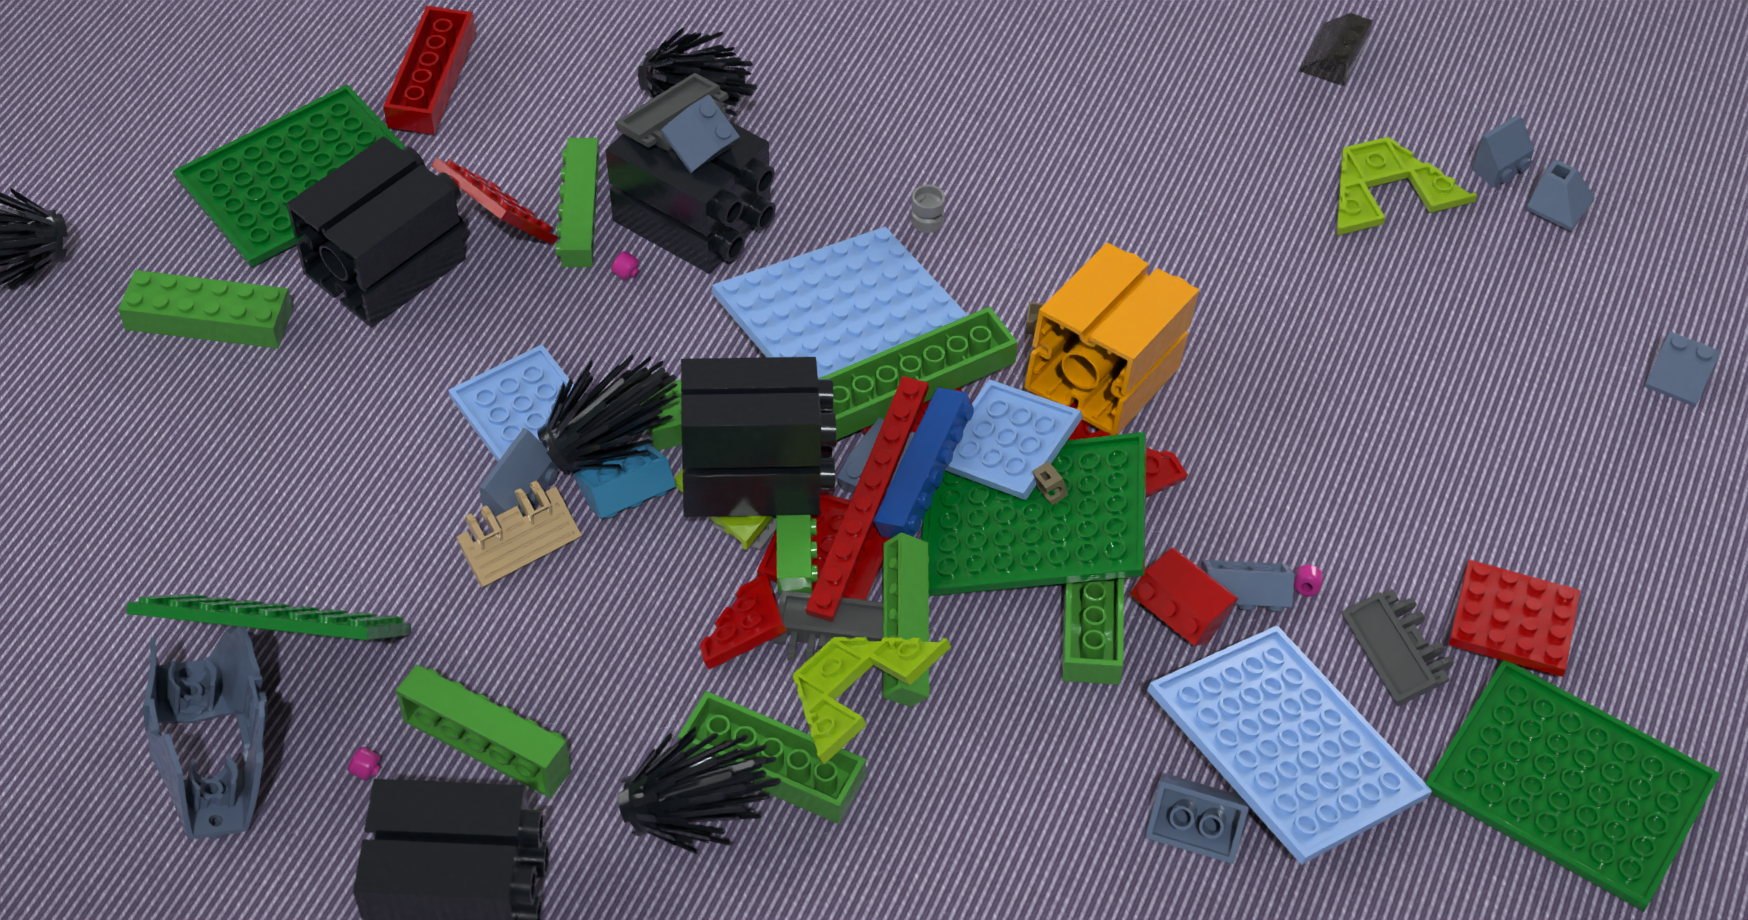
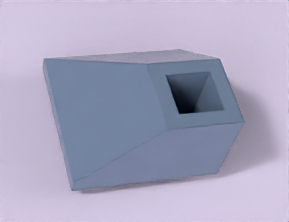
M1555 159L1543 174L1526 210L1572 231L1594 202L1595 197L1578 169Z

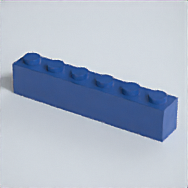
M937 387L873 520L881 537L893 538L901 532L914 537L915 533L920 530L921 520L926 510L931 506L934 492L941 485L943 473L947 465L952 461L957 443L963 438V431L968 420H971L974 407L967 392Z

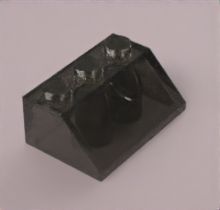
M1348 13L1325 22L1301 64L1299 72L1345 87L1368 42L1373 20Z

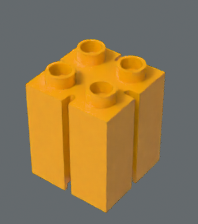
M1107 242L1039 309L1032 344L1035 349L1030 354L1024 388L1040 397L1066 406H1070L1077 399L1079 403L1076 409L1081 410L1082 420L1110 433V435H1118L1180 368L1189 334L1186 330L1191 326L1200 289L1190 285L1183 278L1172 276L1159 268H1156L1148 276L1149 263L1143 261L1138 255L1125 252Z

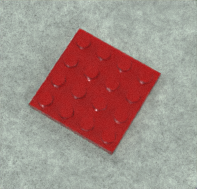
M436 157L431 166L439 173L444 172L448 174L460 189L501 220L551 245L558 239L557 235L551 232L553 227L550 224L536 218L534 212L525 206H520L517 203V199L508 193H503L500 190L501 187L491 180L487 181L481 175L474 174L451 159L445 162Z
M820 492V515H811V519L816 518L817 535H811V542H817V559H812V565H817L818 577L850 503V500ZM875 523L872 526L844 598L868 600L884 563V543L891 538L881 537ZM777 528L757 570V577L767 574L770 581L776 583ZM812 582V592L814 590L816 582Z
M1469 559L1448 645L1563 677L1567 667L1581 590Z

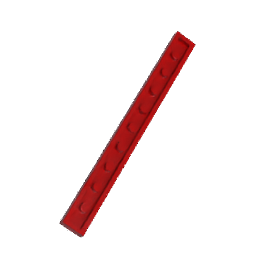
M902 376L806 606L807 615L834 622L874 524L873 520L886 495L929 390L928 382Z

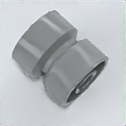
M928 184L916 188L912 194L911 223L920 232H936L943 226L945 194L939 187Z

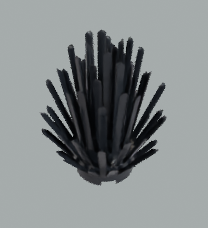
M681 28L667 42L665 40L657 49L648 51L645 54L647 57L643 65H639L638 68L639 85L652 98H655L694 73L720 86V90L728 93L729 98L721 102L738 107L737 104L741 101L739 94L752 96L754 94L753 91L757 90V85L745 83V75H751L749 71H746L745 68L728 67L752 66L751 61H741L740 57L714 59L735 56L736 53L729 51H733L736 47L724 48L720 44L685 53L689 49L720 37L724 34L723 32H717L713 35L706 34L700 37L702 33L696 34L694 32L691 35L687 33L675 41L684 31V28ZM725 108L726 114L738 115L736 112Z
M11 187V193L22 202L0 192V203L11 207L0 206V267L18 262L22 263L0 272V285L14 279L8 284L7 289L12 288L20 281L21 286H23L51 262L63 261L67 254V249H63V237H68L66 223L62 214H56V210L42 208Z
M632 354L620 366L618 364L587 394L584 392L593 381V376H590L589 371L593 362L590 360L572 389V378L569 379L566 386L562 383L547 424L537 430L539 440L545 439L549 451L546 453L562 472L567 470L568 475H570L577 469H622L620 464L598 463H602L604 460L651 453L648 450H629L651 444L653 441L650 439L610 449L606 448L632 440L631 436L673 418L671 415L663 418L657 416L663 412L659 408L680 397L674 395L666 399L667 396L665 394L675 388L677 384L672 383L676 379L674 374L670 376L668 372H665V368H660L664 361L658 362L650 369L646 367L641 369L651 360L650 355L632 371L626 370L603 390L630 364L634 356Z
M695 726L675 745L667 748L656 759L672 739V733H669L655 750L654 748L634 775L626 776L621 780V783H625L623 791L618 792V805L624 823L630 822L636 830L632 831V834L636 836L650 834L694 854H698L696 848L682 842L693 844V839L705 843L710 841L729 846L733 845L730 840L710 836L713 833L724 834L725 831L723 829L690 825L689 823L763 818L759 814H751L754 810L750 808L745 809L744 806H726L768 800L771 797L770 793L744 797L738 796L779 785L781 782L779 778L755 783L754 780L764 778L766 772L764 770L750 772L760 769L763 764L775 762L776 758L773 756L767 758L758 757L732 764L728 763L764 751L767 746L762 745L745 752L738 748L715 757V754L745 741L748 737L747 735L727 743L724 741L686 759L718 737V733H713L693 748L683 752L682 750L695 739V734H693L696 732Z

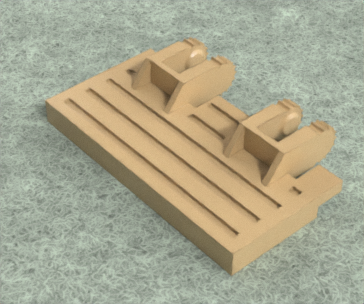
M537 481L530 483L531 490L541 507L535 511L523 489L516 490V498L526 515L524 517L518 506L494 517L488 506L482 507L480 509L482 517L491 531L486 536H484L476 518L471 513L465 516L467 525L476 541H472L468 531L458 535L456 539L481 588L582 536L556 486L544 493Z

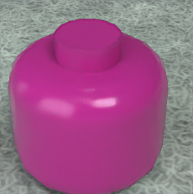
M623 251L612 263L611 271L622 280H628L630 277L635 278L638 275L640 263L632 254Z
M1310 564L1299 567L1294 578L1295 590L1307 597L1318 594L1323 582L1322 571Z
M360 747L348 765V772L363 781L369 780L371 776L376 777L381 769V766H379L380 756L366 747Z

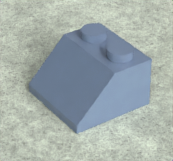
M709 94L690 105L660 130L690 173L729 150L740 137Z
M1516 115L1482 135L1473 171L1493 188L1501 183H1507L1519 172H1525L1532 164L1531 158L1534 147L1520 115Z
M1670 331L1645 387L1696 407L1721 351Z

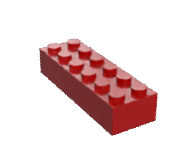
M426 5L383 106L388 128L435 135L476 35L473 12Z

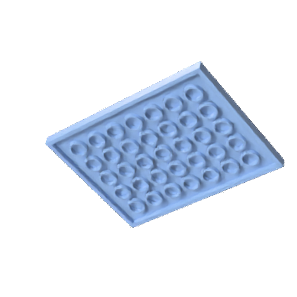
M886 227L713 284L711 290L715 298L766 357H816L818 378L968 316Z
M1277 625L1159 678L1148 686L1147 691L1301 865L1427 799L1432 792L1425 782Z

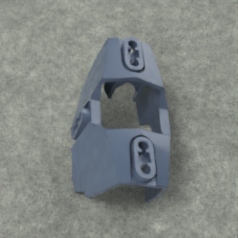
M238 626L235 630L226 629L209 657H205V660L175 663V661H170V664L159 665L156 655V637L150 638V671L143 704L145 731L148 732L150 757L168 788L188 839H202L205 837L218 839L226 834H237L247 831L255 810L263 767V732H265L269 703H267L265 692H260L263 678L260 675V669L255 658L252 640L245 627ZM234 714L237 717L243 744L244 767L238 770L230 754L225 755L224 768L213 778L206 779L195 772V759H191L188 779L184 780L170 734L161 735L159 723H197ZM213 818H216V824L219 826L211 825Z

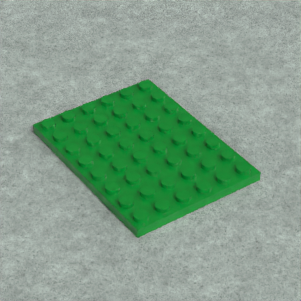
M347 84L173 170L176 180L246 263L253 267L296 245V242L304 237L301 236L297 239L294 236L287 202L383 136L400 149H404L405 146Z
M1145 432L1067 440L1051 465L1063 478L1068 496L1053 505L1049 503L1037 485L1028 498L1024 500L954 473L944 471L942 483L936 488L931 506L923 516L922 540L928 542L929 556L928 596L1145 576L1147 447ZM1051 490L1050 492H1048V494L1051 497L1054 494H1056V492L1054 490Z
M197 594L139 596V601L127 603L126 614L360 640L410 635L411 623L403 622V617L386 615L375 617L373 613L364 612L346 614L347 611L336 609L318 611L317 607L309 606L290 608L289 604L273 603L263 605L261 601L253 600L235 602L233 598H206L205 595Z
M1502 661L1425 784L1432 790L1431 794L1645 912L1721 773L1511 662Z

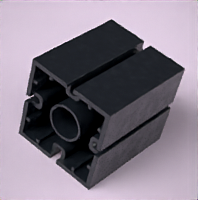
M729 121L740 136L739 139L729 150L690 173L673 148L669 151H665L656 145L648 148L622 134L606 149L608 180L610 184L614 185L609 189L612 220L617 224L710 274L724 259L731 262L737 258L744 246L745 238L755 228L762 231L772 221L776 206L770 200V186L774 179L775 170L770 166L769 141Z
M383 136L286 203L294 236L297 239L304 236L296 242L303 274L334 299L344 292V297L340 299V303L373 328L466 260L462 236L467 233V228L463 219L458 214L456 201L461 198L458 185L448 174L442 172L439 175H435L427 169L423 159L413 148L407 146L404 149H400Z
M816 357L681 359L683 516L820 515V492H835L834 458L821 457H832V447H836V415L833 412V380L818 379Z
M373 779L364 831L365 833H373L374 840L362 839L353 888L361 919L541 920L542 900L541 896H535L536 878L547 877L549 842L542 841L544 831L543 810H529L525 785Z

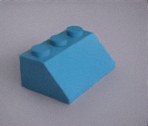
M646 444L630 451L648 450L651 453L605 460L602 463H598L620 464L622 469H584L573 475L590 509L600 518H611L622 509L637 507L644 500L663 496L668 493L669 489L676 487L667 457L650 444Z

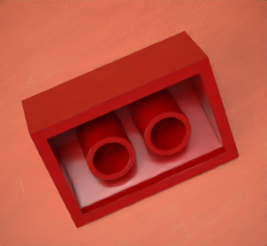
M1174 547L1170 548L1145 570V576L1140 577L1130 593L1132 597L1194 646L1209 644L1239 599Z

